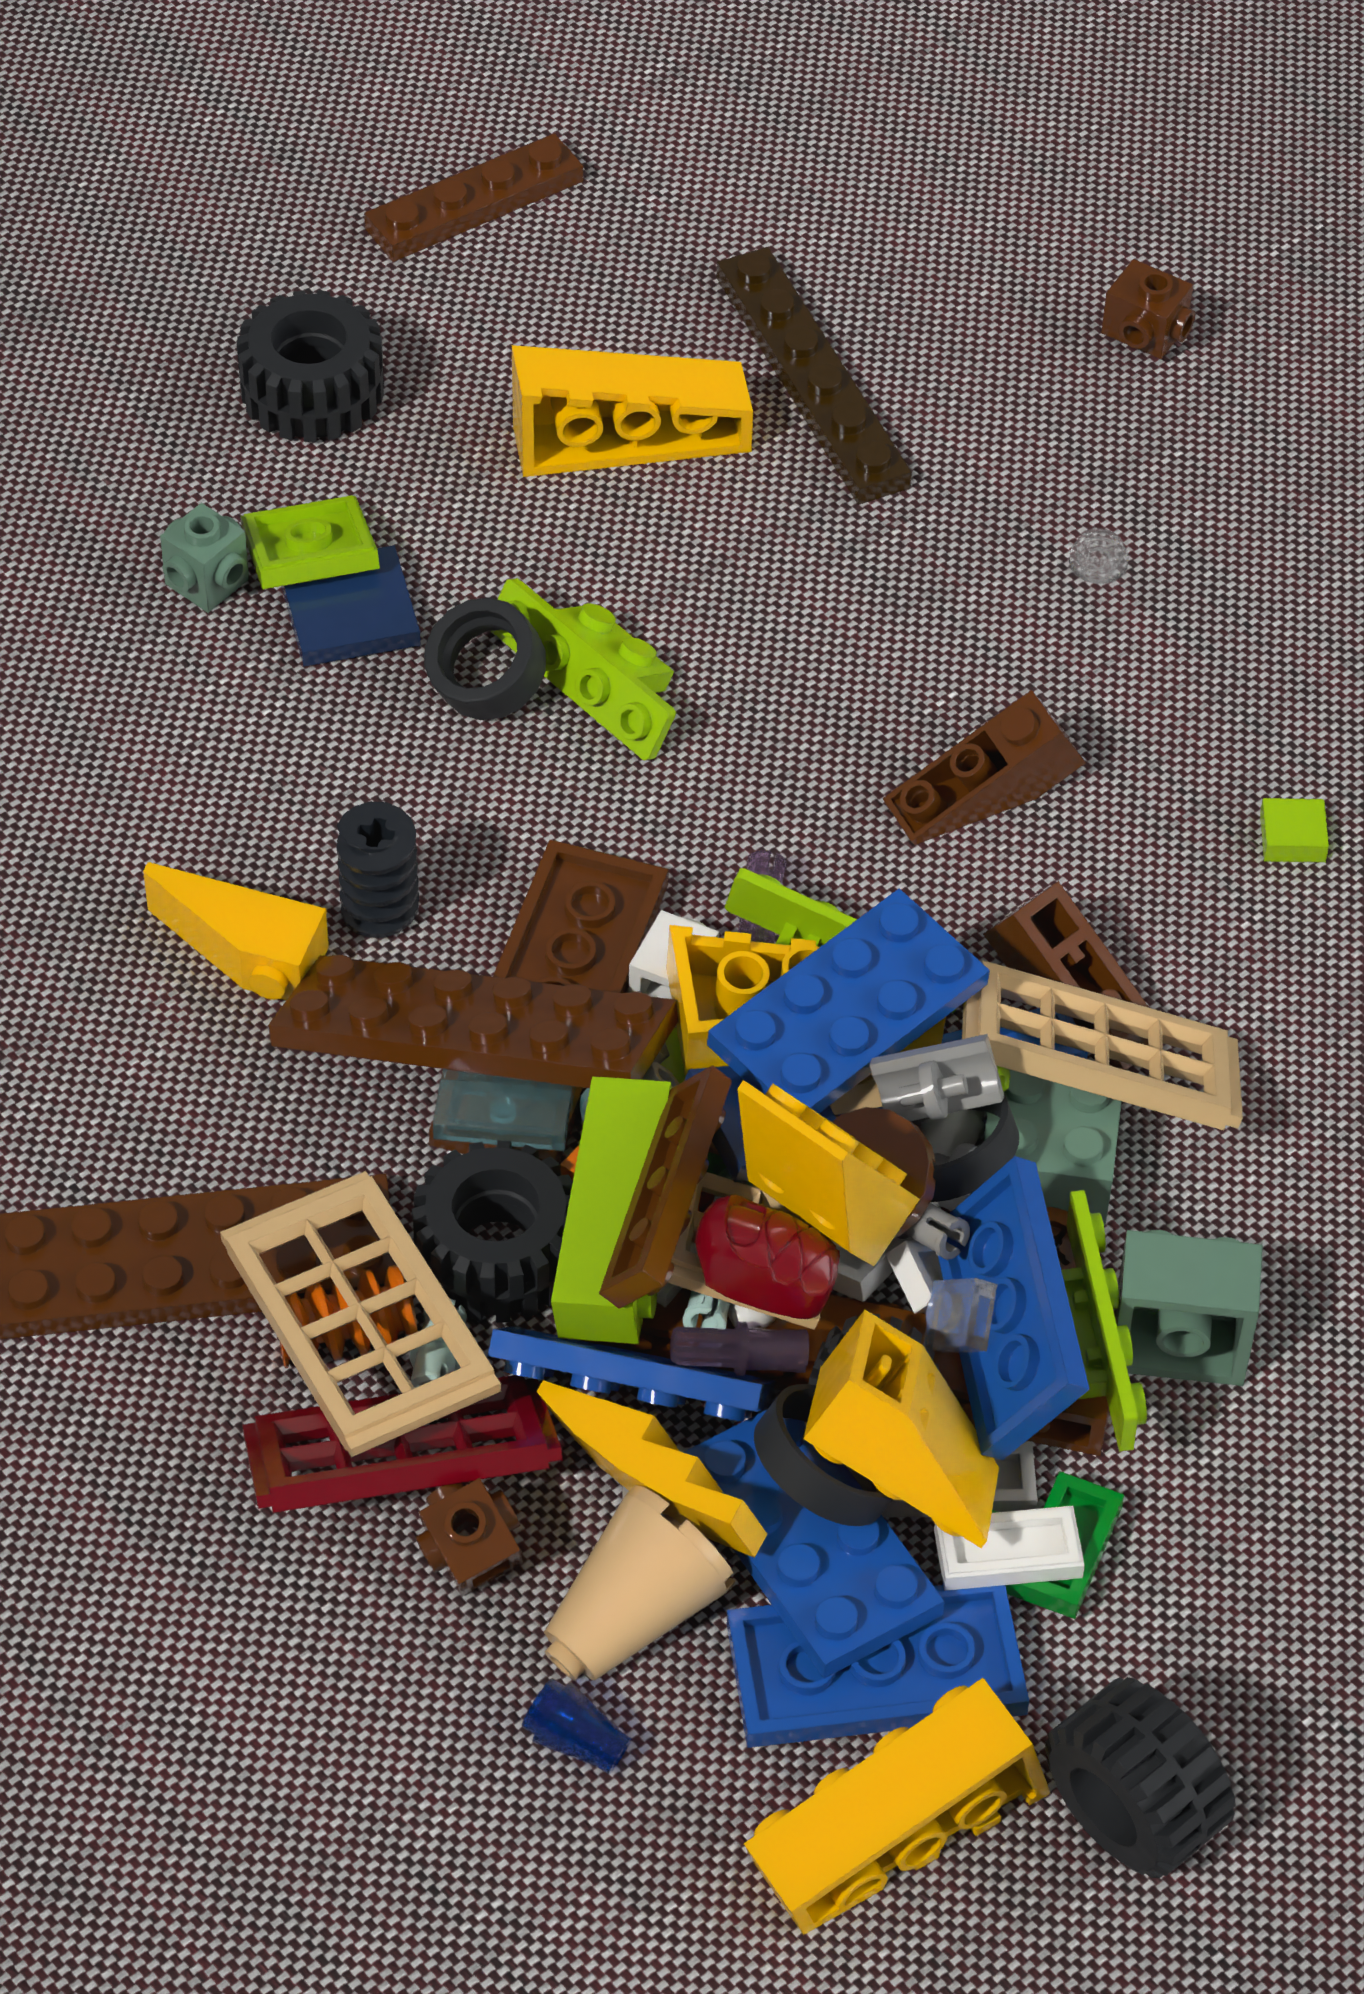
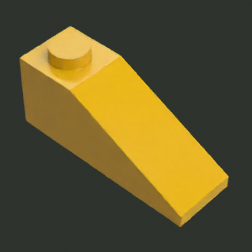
M147 862L143 870L148 911L242 989L253 991L261 997L271 1000H287L320 955L325 956L329 948L326 908Z

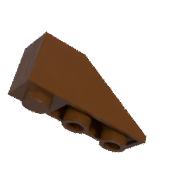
M1030 690L882 799L910 841L916 845L1036 800L1086 764V762L1056 719L1033 690Z

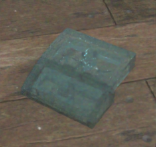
M443 1068L433 1119V1139L471 1143L483 1141V1144L497 1145V1140L512 1141V1146L524 1147L526 1144L536 1149L565 1151L569 1115L573 1110L576 1087Z

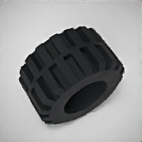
M305 290L293 291V296L285 298L279 295L271 298L269 306L259 305L251 311L252 319H245L240 327L241 335L237 336V355L242 403L246 404V412L252 420L259 419L260 427L269 433L278 430L280 431L281 438L292 440L295 436L304 437V442H317V437L325 436L329 440L340 438L341 432L344 430L354 432L361 428L362 419L371 420L377 412L376 404H381L383 400L384 373L380 327L376 319H370L369 310L363 305L353 306V299L344 295L335 298L330 296V291L318 290L316 294H306Z
M497 1140V1147L485 1148L483 1141L469 1144V1152L463 1155L456 1149L444 1155V1167L432 1165L424 1174L425 1185H418L415 1191L414 1208H412L414 1244L450 1299L455 1300L454 1307L457 1309L462 1305L467 1310V1319L482 1322L484 1315H496V1323L510 1322V1314L521 1312L524 1319L538 1314V1303L540 1302L551 1306L573 1183L569 1174L561 1175L560 1164L551 1156L541 1161L539 1159V1149L526 1144L521 1151L512 1149V1141ZM489 1222H507L526 1230L514 1238L502 1241L483 1240L467 1233L474 1227Z
M1120 1677L1114 1679L1048 1733V1739L1045 1741V1751L1048 1756L1047 1763L1055 1784L1071 1813L1085 1831L1106 1852L1141 1875L1146 1874L1151 1878L1167 1876L1234 1818L1235 1795L1230 1787L1231 1782L1211 1743L1182 1709L1148 1684L1144 1685L1137 1679L1129 1677L1126 1679Z

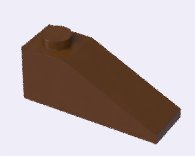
M1059 881L1025 902L983 933L1006 967L1149 1008ZM1073 1018L1076 1025L1094 1030V1023ZM1109 1028V1035L1148 1045V1039ZM1109 1058V1064L1113 1067L1127 1070L1132 1066L1131 1064Z

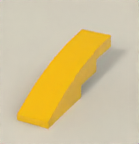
M544 1380L542 1381L536 1392L561 1425L601 1469L629 1491L635 1485H639L659 1495L670 1504L662 1514L673 1517L681 1524L687 1519L706 1538L755 1558L767 1536V1532L744 1500L722 1493L723 1491L698 1457L679 1451L654 1415Z

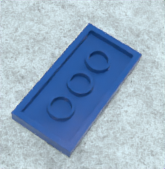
M899 888L708 1031L707 1046L744 1081L764 1094L774 1083L817 1113H821L872 1073L870 1069L872 1058L899 1053L988 984L990 970Z
M1017 1156L1008 1161L949 1213L968 1222L970 1235L965 1247L947 1237L946 1242L959 1249L960 1253L958 1256L946 1260L938 1255L981 1455L999 1460H1004L1090 1390L1036 1162Z
M516 1326L493 1329L488 1356L506 1360L503 1372L544 1380V1377L553 1378L555 1370L572 1373L570 1386L610 1394L611 1390L619 1391L621 1384L639 1387L637 1400L668 1407H677L678 1404L685 1405L686 1398L706 1401L704 1414L735 1421H744L745 1418L749 1419L752 1417L753 1411L758 1412L769 1408L776 1380L613 1346L576 1339L558 1338V1335Z
M765 1410L683 1453L700 1459L723 1491V1494L744 1500L767 1532V1536L755 1558L737 1550H734V1552L822 1677L826 1678L943 1616L944 1600L882 1515L873 1523L864 1526L838 1524L822 1518L800 1505L772 1479L763 1466L754 1444V1430L758 1421L767 1411ZM783 1418L786 1428L796 1445L817 1467L834 1479L853 1488L863 1490L845 1464H836L828 1461L817 1452L812 1444L803 1439L807 1422Z
M943 1585L934 1586L944 1600L943 1616L826 1678L822 1677L772 1605L727 1610L726 1624L747 1748L887 1732L899 1727L911 1728L933 1712L935 1703L948 1691L963 1685L969 1688L981 1678L985 1679L1012 1717L1027 1715L1029 1697L1006 1586L944 1591Z

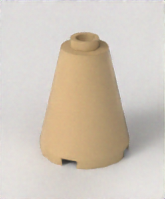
M635 1485L624 1496L544 1631V1634L551 1642V1645L545 1650V1654L559 1670L573 1681H576L581 1674L595 1681L727 1593L735 1584L736 1580L729 1578L733 1574L731 1567L708 1539L687 1519L681 1524L667 1514L662 1516L661 1513L670 1504L643 1486Z

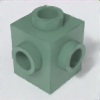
M202 502L183 518L174 520L165 532L160 535L165 584L207 613L249 580L245 531L234 519L229 516H221Z

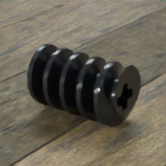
M370 801L356 805L344 813L337 824L339 836L337 837L336 851L338 854L337 865L339 870L341 916L345 925L354 933L368 938H385L404 930L413 922L419 911L416 829L410 816L401 808L388 802Z

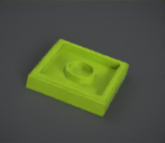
M356 496L339 497L240 516L242 529L245 531L246 544L262 589L380 569L378 550Z

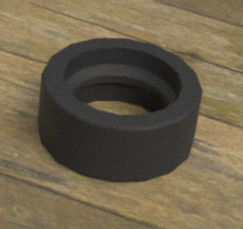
M490 597L471 599L448 610L433 626L425 645L424 668L432 686L458 713L478 720L503 718L522 708L537 692L546 671V650L535 628L509 602ZM504 630L509 632L517 643V652L511 667L498 680L485 687L465 688L456 681L454 676L455 662L460 651L471 639L487 631Z

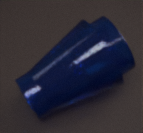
M553 1678L539 1692L521 1724V1727L534 1734L533 1743L598 1767L608 1775L616 1768L632 1741L631 1737L620 1731L572 1682L564 1686Z

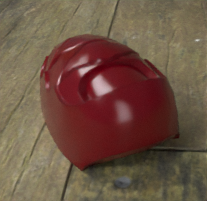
M737 1194L716 1199L706 1209L699 1223L695 1243L707 1287L737 1302L791 1318L811 1319L817 1317L822 1312L835 1285L840 1259V1250L836 1249V1245L830 1238L812 1227L809 1228L808 1224L786 1212L765 1207Z

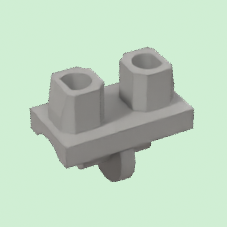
M988 1034L875 1057L870 1062V1069L880 1093L883 1109H889L909 1121L928 1117L932 1121L947 1117L948 1113L1001 1103L1004 1098Z

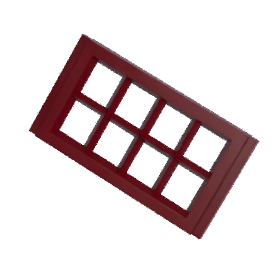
M518 1375L498 1378L501 1383V1392L439 1418H448V1422L421 1426L351 1457L348 1450L344 1449L319 1406L255 1416L254 1423L242 1424L258 1509L272 1507L273 1513L475 1481L478 1478L487 1479L549 1469V1462L563 1460L561 1445L547 1405L536 1392L540 1386L538 1379L525 1380L523 1376ZM402 1393L348 1401L355 1414ZM507 1409V1413L464 1419L463 1415ZM329 1437L330 1441L299 1445L287 1448L285 1445L287 1443L300 1442ZM516 1437V1441L472 1447V1443ZM456 1446L457 1449L423 1456H412L414 1452ZM395 1455L397 1460L352 1466V1462ZM336 1465L335 1470L292 1476V1472Z

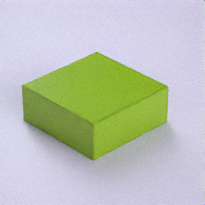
M1263 798L1260 821L1264 861L1326 863L1329 844L1324 799Z

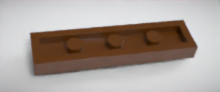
M553 133L364 212L365 230L392 262H395L583 182V165L558 136Z
M713 1065L670 1089L668 1101L657 1124L599 1291L601 1296L618 1309L645 1295L652 1296L657 1294L668 1283L673 1274L674 1263L672 1258L679 1237L690 1223L692 1212L689 1210L696 1186L708 1170L709 1161L706 1157L713 1136L721 1127L726 1116L723 1106L732 1080Z

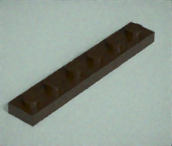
M769 247L718 261L717 280L856 503L860 505L911 489V470Z

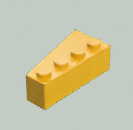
M512 345L513 430L523 477L752 452L753 409L741 362Z
M669 926L666 970L671 999H675L677 1005L678 1022L676 1028L685 1076L689 1069L708 1068L712 1065L715 1067L729 1066L707 1046L708 1031L820 948L816 946L815 940L791 938L790 945L751 941V934L725 931L724 938L692 935L693 927ZM946 1017L900 1052L941 1044Z
M981 1678L969 1688L963 1685L948 1691L935 1703L933 1712L911 1728L899 1727L886 1734L876 1744L872 1755L850 1770L848 1768H841L827 1775L815 1787L813 1796L791 1811L788 1809L779 1810L765 1818L755 1829L754 1837L744 1843L755 1866L803 1935L882 1891L888 1881L885 1873L898 1866L902 1871L912 1869L917 1871L938 1859L940 1850L945 1845L947 1837L961 1829H971L974 1835L978 1836L999 1824L1001 1816L997 1811L1001 1806L1022 1795L1030 1806L1051 1794L1032 1742L984 1678Z

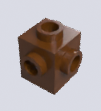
M1133 259L1106 292L1101 333L1132 348L1162 359L1174 342H1183L1192 329L1196 315L1195 311L1190 309L1193 284Z
M478 1478L467 1485L462 1482L441 1486L426 1498L429 1506L418 1512L425 1531L415 1536V1539L433 1572L437 1573L447 1568L462 1597L523 1563L521 1550L511 1534L512 1530L521 1525L501 1489L489 1495L483 1482ZM466 1527L477 1528V1530L469 1536H461L458 1534L462 1529Z

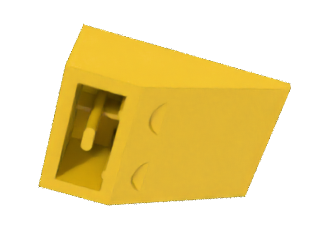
M743 1080L738 1087V1098L748 1181L848 1252L874 1267L920 1200L900 1186L907 1173L774 1083L764 1094Z
M864 1310L820 1367L803 1439L812 1444L817 1452L828 1461L836 1464H845L871 1480L876 1488L885 1496L894 1500H903L928 1515L947 1534L956 1537L962 1536L982 1548L988 1538L999 1466L994 1458L981 1455L976 1429L925 1347L877 1316Z

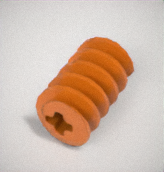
M396 1265L389 1266L384 1286L380 1287L373 1272L370 1269L362 1270L360 1274L358 1288L355 1292L360 1301H363L401 1285L406 1280ZM319 1282L306 1288L304 1298L302 1299L299 1298L297 1293L285 1297L302 1327L349 1307L334 1282L331 1294L329 1295L325 1293ZM412 1296L370 1314L387 1344L397 1341L400 1331H405L408 1336L418 1332ZM357 1320L311 1340L317 1351L319 1344L325 1343L335 1361L342 1360L347 1339H352L361 1356L369 1353L371 1346L370 1340ZM280 1342L284 1368H288L290 1357Z

